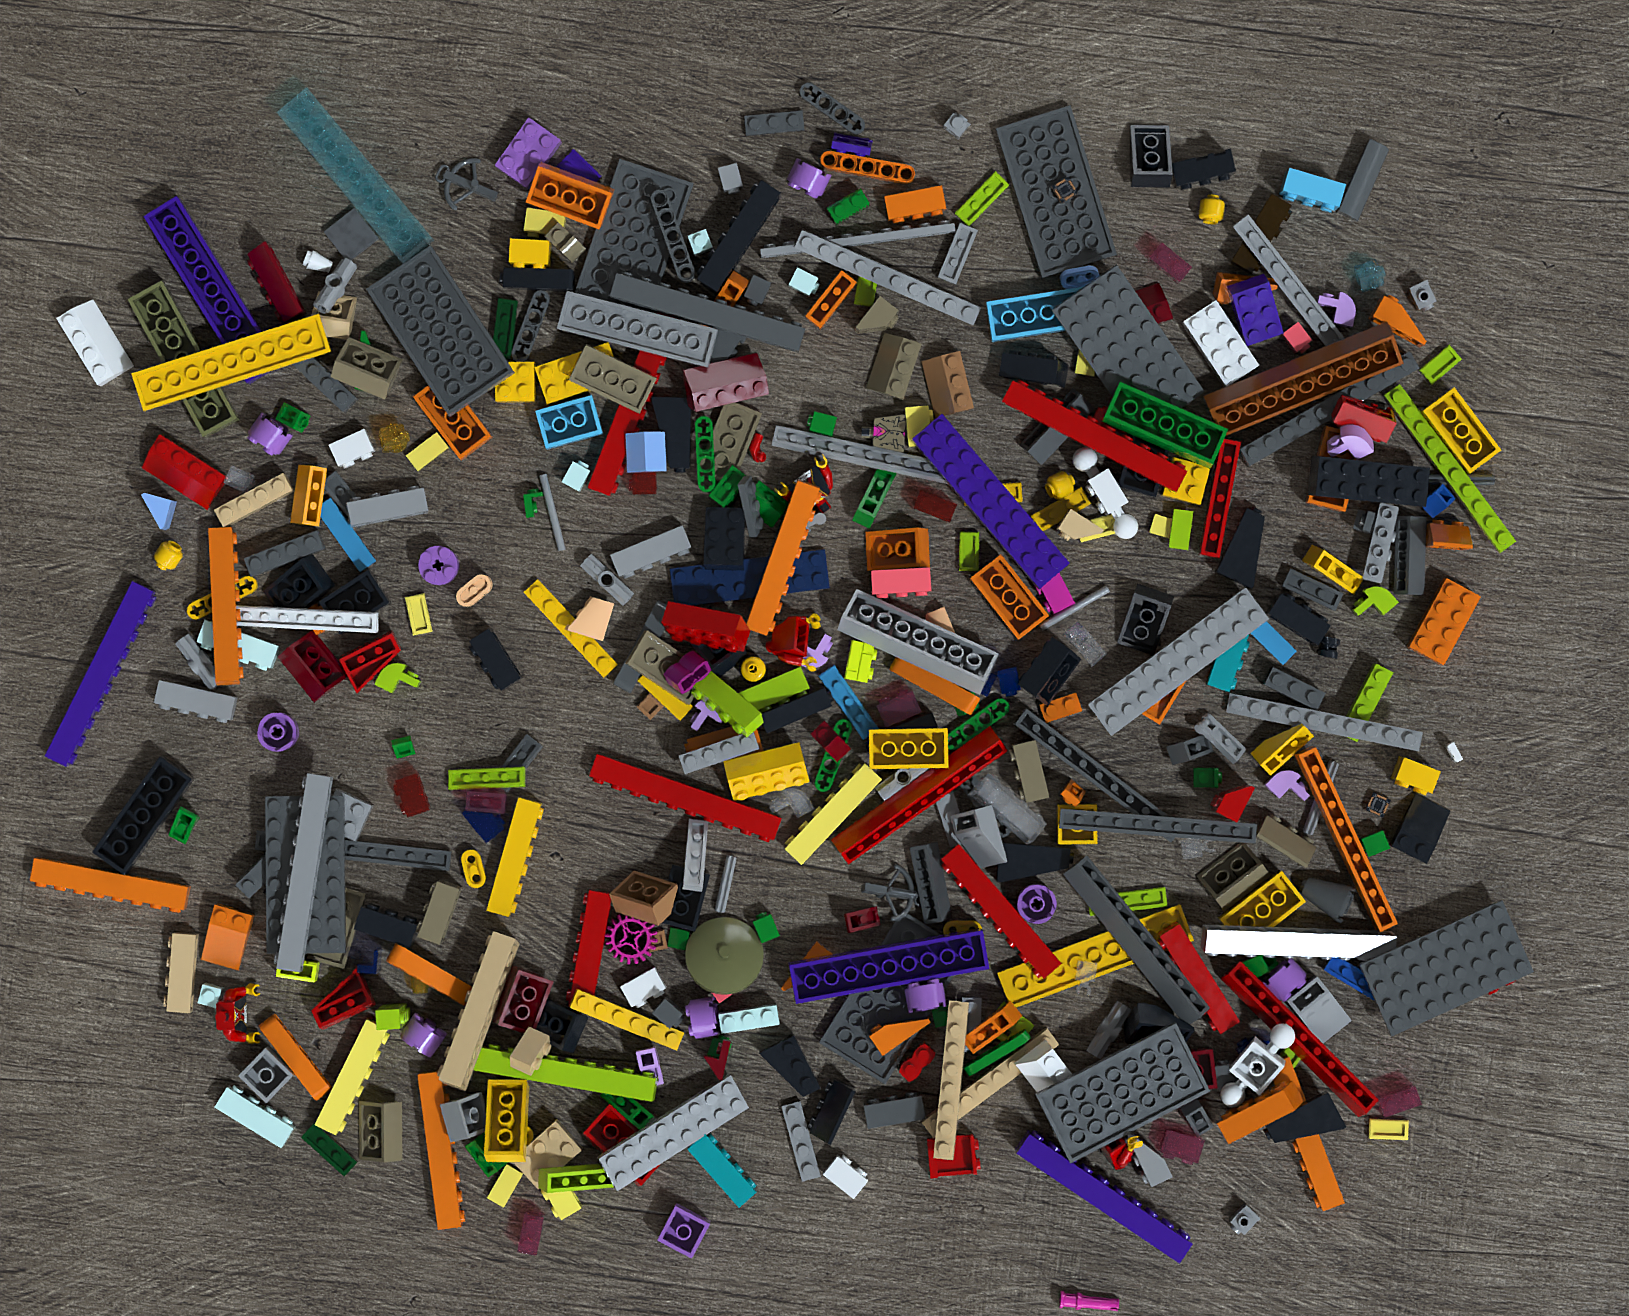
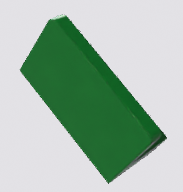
M732 465L710 493L709 497L722 507L731 508L740 497L738 483L746 475Z
M758 481L755 485L756 499L760 503V517L763 518L764 523L772 528L785 512L789 503L761 481Z
M484 1132L468 1143L465 1148L486 1176L490 1177L508 1162H486L484 1156Z

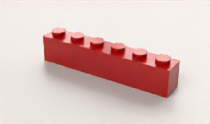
M1224 439L1217 454L1198 555L1220 558L1241 442Z
M590 889L589 893L584 894L583 905H586L585 913L581 912L579 924H583L582 932L578 931L576 943H579V949L574 951L573 962L576 963L575 970H571L569 982H573L572 989H568L566 1001H569V1005L576 989L595 996L612 902L608 892Z
M1176 921L1159 931L1157 934L1160 938L1157 941L1162 949L1167 948L1170 953L1168 955L1175 965L1177 964L1182 974L1210 1007L1206 1013L1211 1019L1208 1023L1212 1030H1218L1222 1034L1240 1023L1179 922Z

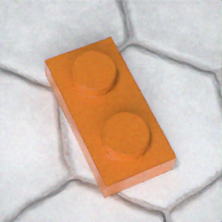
M1077 693L1052 700L1048 706L1044 704L1039 705L1045 723L1082 711Z
M1070 779L1061 795L1067 804H1072L1076 807L1086 791L1074 780Z

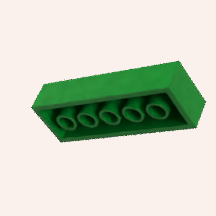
M1119 382L1102 422L1209 469L1214 464L1228 431L1225 427L1122 382Z

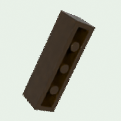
M1274 194L1269 196L1254 221L1269 242H1271L1273 237L1277 239L1283 229L1280 227L1283 220L1287 222L1292 214L1290 210L1292 205ZM1244 241L1230 262L1249 274H1252L1253 271L1257 272L1262 265Z

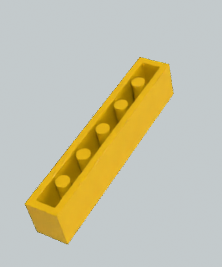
M521 797L518 798L486 911L510 917L511 913L515 914L518 903L514 901L516 894L520 895L523 886L520 883L521 876L526 875L528 865L525 862L527 857H531L534 847L531 846L532 838L536 839L539 827H536L538 819H542L544 808H541L542 803Z

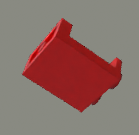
M974 1134L956 1135L954 1160L933 1158L935 1137L927 1138L930 1179L963 1174L977 1175V1170L981 1169L980 1158H976L975 1150H979L978 1138H974Z

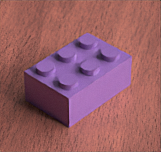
M528 117L495 164V167L529 190L538 165L541 162L547 164L562 142Z

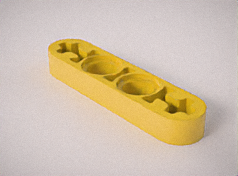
M245 576L235 583V585L239 583L240 587L246 584L247 579L254 583L251 586V590L249 588L243 589L244 594L242 595L240 592V599L257 590L258 582L254 577ZM211 593L189 604L187 614L190 618L198 620L212 613V607L208 603ZM204 601L209 611L206 612L205 609L199 611V616L192 614L193 606L201 607L203 606L201 602Z

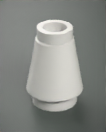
M313 250L312 252L307 251L302 265L306 266V269L329 273L333 262Z

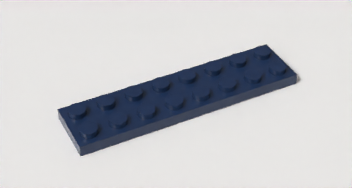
M825 549L801 552L799 559L795 558L793 562L796 568L793 576H788L786 584H789L786 594L830 588ZM770 556L744 559V571L705 570L704 565L670 569L674 602L692 606L755 598Z

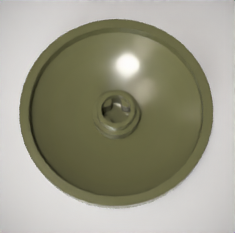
M729 917L714 918L701 924L691 934L685 951L686 966L692 979L701 988L721 995L734 994L749 987L760 974L764 958L763 946L757 933L743 921Z

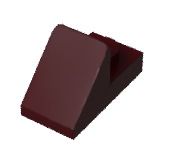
M825 720L811 733L815 740L837 762L851 750L847 743Z
M877 906L849 911L844 914L848 933L880 926Z
M723 1039V1043H718L716 1054H720L719 1057L704 1054L705 1060L719 1080H722L731 1043L729 1039Z

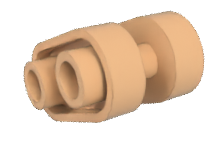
M486 575L475 576L458 590L456 594L457 602L465 607L473 606L492 590L493 583L491 578Z

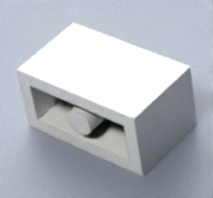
M366 429L329 444L339 467L343 466L344 469L354 465V461L359 458L363 461L372 457V453L375 452Z
M656 967L620 986L631 1007L636 1005L637 1008L648 1003L646 999L653 996L655 999L664 994L663 990L666 989V985Z
M837 1154L825 1169L823 1175L854 1199L868 1182L867 1173L860 1167L856 1169L850 1165L852 1161L845 1155L840 1157Z

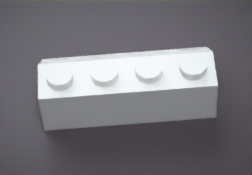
M94 300L76 306L56 318L98 386H103L134 367Z
M1046 1039L1015 1062V1065L1036 1092L1072 1075Z

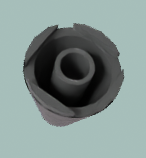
M1308 878L1307 881L1303 880L1299 890L1302 891L1301 896L1335 921L1342 923L1344 919L1340 917L1343 914H1347L1355 895L1351 892L1356 891L1357 888L1350 885Z

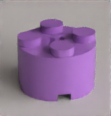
M796 158L786 179L789 181L787 185L797 190L804 188L806 189L805 194L813 198L822 197L832 175L827 174L824 176L825 171L807 162L800 164L801 160Z
M261 412L248 430L249 435L247 438L255 444L260 443L263 445V450L271 456L273 454H281L293 437V433H287L289 431L288 428L272 417L268 420L265 418L267 414Z
M433 546L426 549L421 554L418 564L421 576L427 582L434 585H445L452 582L457 576L460 567L457 555L444 546ZM438 560L440 563H444L440 571L434 568Z
M283 712L271 713L260 721L257 736L261 745L266 749L275 752L285 751L296 743L299 737V727L296 720L289 714ZM276 727L282 729L281 737L279 735L275 736Z
M1035 883L1025 886L1019 892L1016 905L1019 914L1026 921L1041 924L1053 916L1057 902L1055 895L1048 887ZM1034 899L1042 902L1039 904L1038 909L1035 906H1031L1034 903Z
M1288 958V962L1284 960L1269 973L1271 978L1268 981L1264 979L1262 983L1278 1000L1285 1002L1292 995L1291 992L1295 987L1299 989L1306 983L1307 973L1292 958Z
M939 979L927 981V985L920 986L919 982L908 984V989L904 990L908 1013H912V1009H916V1012L937 1009L939 1004L946 1007L943 983H939Z
M714 996L690 1000L688 1005L685 1006L686 1015L691 1020V1024L688 1026L690 1036L698 1039L720 1035V1030L717 1031L716 1027L720 1025L717 1003L713 1004L712 1002L715 1000Z
M414 1013L402 1030L400 1038L411 1047H416L418 1052L432 1057L447 1033L440 1028H435L436 1023L431 1019L426 1018L424 1020L421 1015Z

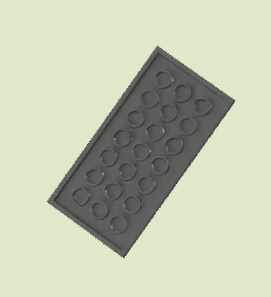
M1071 105L996 128L1041 277L1045 278L1067 269L1077 268L1116 256L1117 253ZM1069 177L1078 194L1061 204L1051 187Z
M619 159L610 186L615 190L603 225L600 229L595 230L575 293L651 312L652 310L610 298L616 273L621 274L623 271L633 274L632 278L639 280L640 277L652 280V284L659 285V282L662 281L670 253L651 202V195L656 190H664L667 193L680 227L694 183ZM657 195L654 199L655 203H664L665 196ZM664 213L661 216V220L668 223L672 220V215ZM671 231L667 236L668 240L675 241L677 232Z
M431 245L366 289L449 417L515 373Z
M1117 264L1052 309L1112 397L1119 382H1122L1182 408L1205 392Z
M345 795L330 796L305 953H346ZM265 796L267 954H276L280 948V944H277L279 932L282 933L283 929L280 921L282 913H285L286 905H283L285 894L289 892L287 877L288 874L292 873L290 858L291 855L295 854L293 839L294 835H298L299 828L296 827L297 816H301L302 808H299L301 796Z
M1499 900L1359 964L1390 1036L1399 1034L1534 972L1503 900Z
M907 914L902 919L894 922L880 946L941 934ZM953 976L937 978L939 983H943L944 990ZM929 980L920 981V986L927 985L926 982ZM908 984L849 994L819 1043L886 1084L918 1032L882 1056L869 1037L872 1033L870 1030L878 1024L882 1026L887 1023L927 1018L932 1010L916 1012V1009H912L913 1012L908 1013L904 991L908 989Z
M1173 1022L1035 1093L1069 1162L1073 1163L1210 1092L1177 1023Z

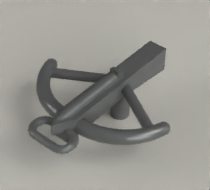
M469 158L462 160L451 171L449 166L445 164L439 167L435 180L439 183L445 181L444 196L453 210H457L455 204L472 193L496 202L498 192L479 185L477 181L476 163H480V159ZM472 163V181L456 175V172L461 167ZM445 167L447 170L445 173H442L443 179L440 180L438 175L441 169ZM453 183L469 191L452 201L449 193L450 184Z
M898 864L894 865L897 871L886 886L870 883L861 885V893L875 894L877 898L886 897L894 915L890 918L891 921L905 917L910 911L913 901L916 906H921V903L916 901L919 897L918 888L914 890L910 875ZM900 872L907 881L908 890L890 887ZM890 897L907 900V905L900 914H897Z

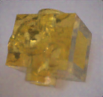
M394 423L380 428L378 436L383 453H400L406 449L410 438L408 430L405 431L403 424L397 425Z

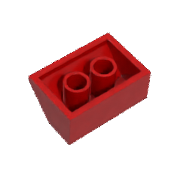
M1245 784L1220 792L1219 795H1214L1210 803L1212 806L1211 810L1231 821L1238 822L1255 787Z

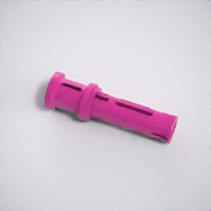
M1060 1291L1059 1308L1072 1307L1076 1310L1092 1308L1118 1311L1119 1299L1083 1296L1080 1292L1070 1294Z

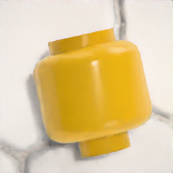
M1207 195V198L1200 200L1199 218L1205 224H1218V221L1224 218L1225 202L1219 199L1218 195Z
M1060 471L1047 478V483L1045 484L1046 492L1051 498L1060 500L1073 493L1075 480L1071 474L1068 475L1066 472Z
M171 540L162 542L154 553L156 565L162 570L175 569L183 557L181 546Z
M749 657L742 662L741 674L746 680L756 682L764 677L766 666L760 658Z

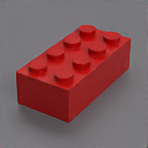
M670 601L667 603L661 621L666 631L675 641L682 642L685 640L694 645L706 644L711 648L718 649L721 647L730 652H744L750 634V629L741 615Z

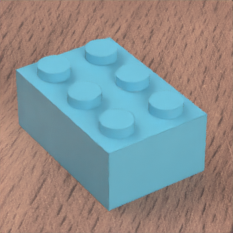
M1289 168L1285 172L1279 195H1282L1284 200L1291 202L1299 200L1302 201L1301 204L1304 206H1320V210L1331 213L1340 207L1346 184Z
M592 395L535 411L547 450L603 434Z

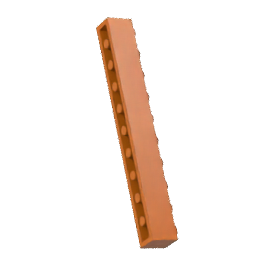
M1310 746L1295 753V758L1375 930L1382 932L1398 924L1317 748Z

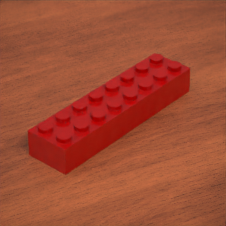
M960 844L941 859L944 862L941 866L948 874L952 872L956 876L954 881L961 889L965 887L969 891L967 896L974 904L978 902L982 906L980 909L982 914L987 919L991 917L995 923L992 924L1000 934L1002 932L1008 937L1005 939L1012 948H1018L1020 951L1018 955L1025 964L1028 961L1033 966L1031 971L1038 979L1041 976L1045 979L1062 964Z

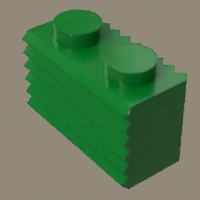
M860 188L827 207V211L835 225L838 226L839 223L842 224V221L845 222L846 219L849 220V217L852 218V215L855 216L859 214V211L862 212V210L869 208V201Z

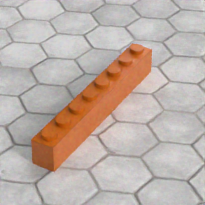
M797 479L746 622L752 631L766 636L769 631L773 632L776 624L773 618L775 613H780L783 604L780 602L781 596L786 595L789 584H786L788 576L792 577L796 568L793 562L795 558L799 559L802 551V548L799 547L801 540H806L809 529H806L808 521L812 522L815 511L812 509L815 503H819L822 492H819V486Z
M232 527L208 528L216 685L240 684V678H244L243 667H239V659H243L242 647H238V640H242L241 628L237 626V621H241L240 609H237L236 602H240V592L236 590L235 583L239 582V572L235 571L234 564L238 563V552H234V544H237V533H233Z
M39 857L33 860L30 881L35 882V886L46 887V885H53L55 890L65 891L66 888L73 889V893L85 895V892L93 893V897L104 898V895L111 896L113 901L123 902V899L131 900L130 904L142 906V903H148L151 908L161 909L164 906L169 907V911L177 913L187 909L191 887Z
M1286 1055L1282 1057L1286 1061L1285 1066L1273 1079L1274 1087H1271V1089H1274L1277 1084L1286 1081V1083L1293 1081L1305 1102L1306 1099L1290 1057ZM1319 1134L1294 1139L1295 1141L1292 1142L1295 1152H1299L1302 1159L1299 1160L1302 1171H1307L1309 1178H1306L1309 1189H1313L1316 1196L1313 1197L1316 1207L1326 1211L1344 1204V1199Z
M437 1070L419 1073L418 1083L438 1230L462 1227L463 1222H465V1211L461 1210L460 1202H463L462 1190L458 1191L457 1183H460V1173L455 1169L458 1157L457 1152H453L452 1146L455 1142H450L440 1107V1104L450 1101L449 1093H445V1086L448 1085L439 1080L440 1076H437Z

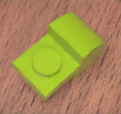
M1369 587L1361 591L1366 598L1363 599L1361 597L1353 604L1355 607L1352 611L1356 616H1359L1373 605L1381 615H1385L1399 602L1387 589Z
M393 663L386 666L380 672L374 685L394 693L400 680L416 688L419 687L421 680L417 679L419 675L409 670L407 673L404 672L407 667L406 664Z

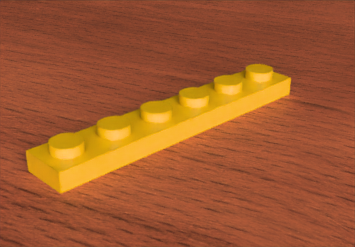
M538 579L524 591V594L603 678L618 665L594 638L565 630L566 625H571L575 618Z
M576 989L569 1005L574 1010L676 1051L684 1035V1032L673 1027L669 1029L659 1021L579 989Z

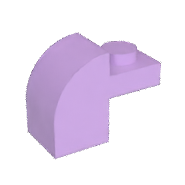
M1339 292L1337 299H1334V295L1327 293L1317 297L1316 302L1318 305L1334 308L1332 319L1334 325L1347 328L1353 327L1356 308L1353 300L1347 294Z
M1344 425L1340 427V435H1335L1327 441V452L1331 457H1334L1349 449L1354 458L1358 460L1374 452L1373 439L1360 426Z
M825 634L816 650L807 646V656L803 657V659L814 657L817 663H810L809 665L815 668L826 663L829 658L822 654L823 652L828 653L833 643L830 640L832 637Z
M702 700L695 705L701 712H696L690 720L693 723L691 728L696 731L699 730L708 715L720 724L723 722L718 713L710 711Z
M1278 771L1263 784L1279 799L1289 788L1303 801L1310 796L1307 793L1309 789L1301 781L1299 783L1296 782L1301 775L1294 771Z
M656 1047L636 1050L641 1074L642 1071L653 1072L654 1076L658 1077L657 1085L664 1084Z

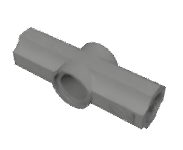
M347 258L341 259L334 272L326 277V284L313 303L319 312L329 313L337 299L344 295L345 286L357 269V265L352 260Z
M590 554L580 565L622 606L634 595L594 555ZM609 574L612 576L613 580L610 585L602 583L604 575Z
M187 634L175 643L187 659L190 668L196 675L200 676L207 688L211 691L219 686L215 682V667L212 665V660L203 649H200L192 636Z
M929 768L898 769L878 784L875 789L882 799L886 801ZM902 771L907 772L909 775L906 782H900L897 779L898 774Z
M1116 1001L1108 1016L1101 1021L1096 1030V1035L1086 1051L1101 1059L1110 1043L1114 1042L1120 1033L1121 1026L1131 1012V1009Z

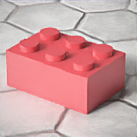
M930 568L871 571L872 595H876V598H888V594H896V597H907L908 593H915V596H927V592H931Z

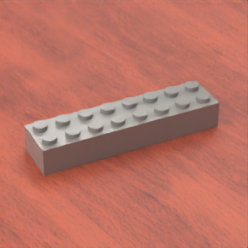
M858 589L854 592L845 609L837 629L979 695L999 655L995 651Z

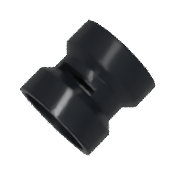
M1324 636L1321 640L1322 646L1319 649L1318 655L1337 659V647L1340 645L1341 639Z

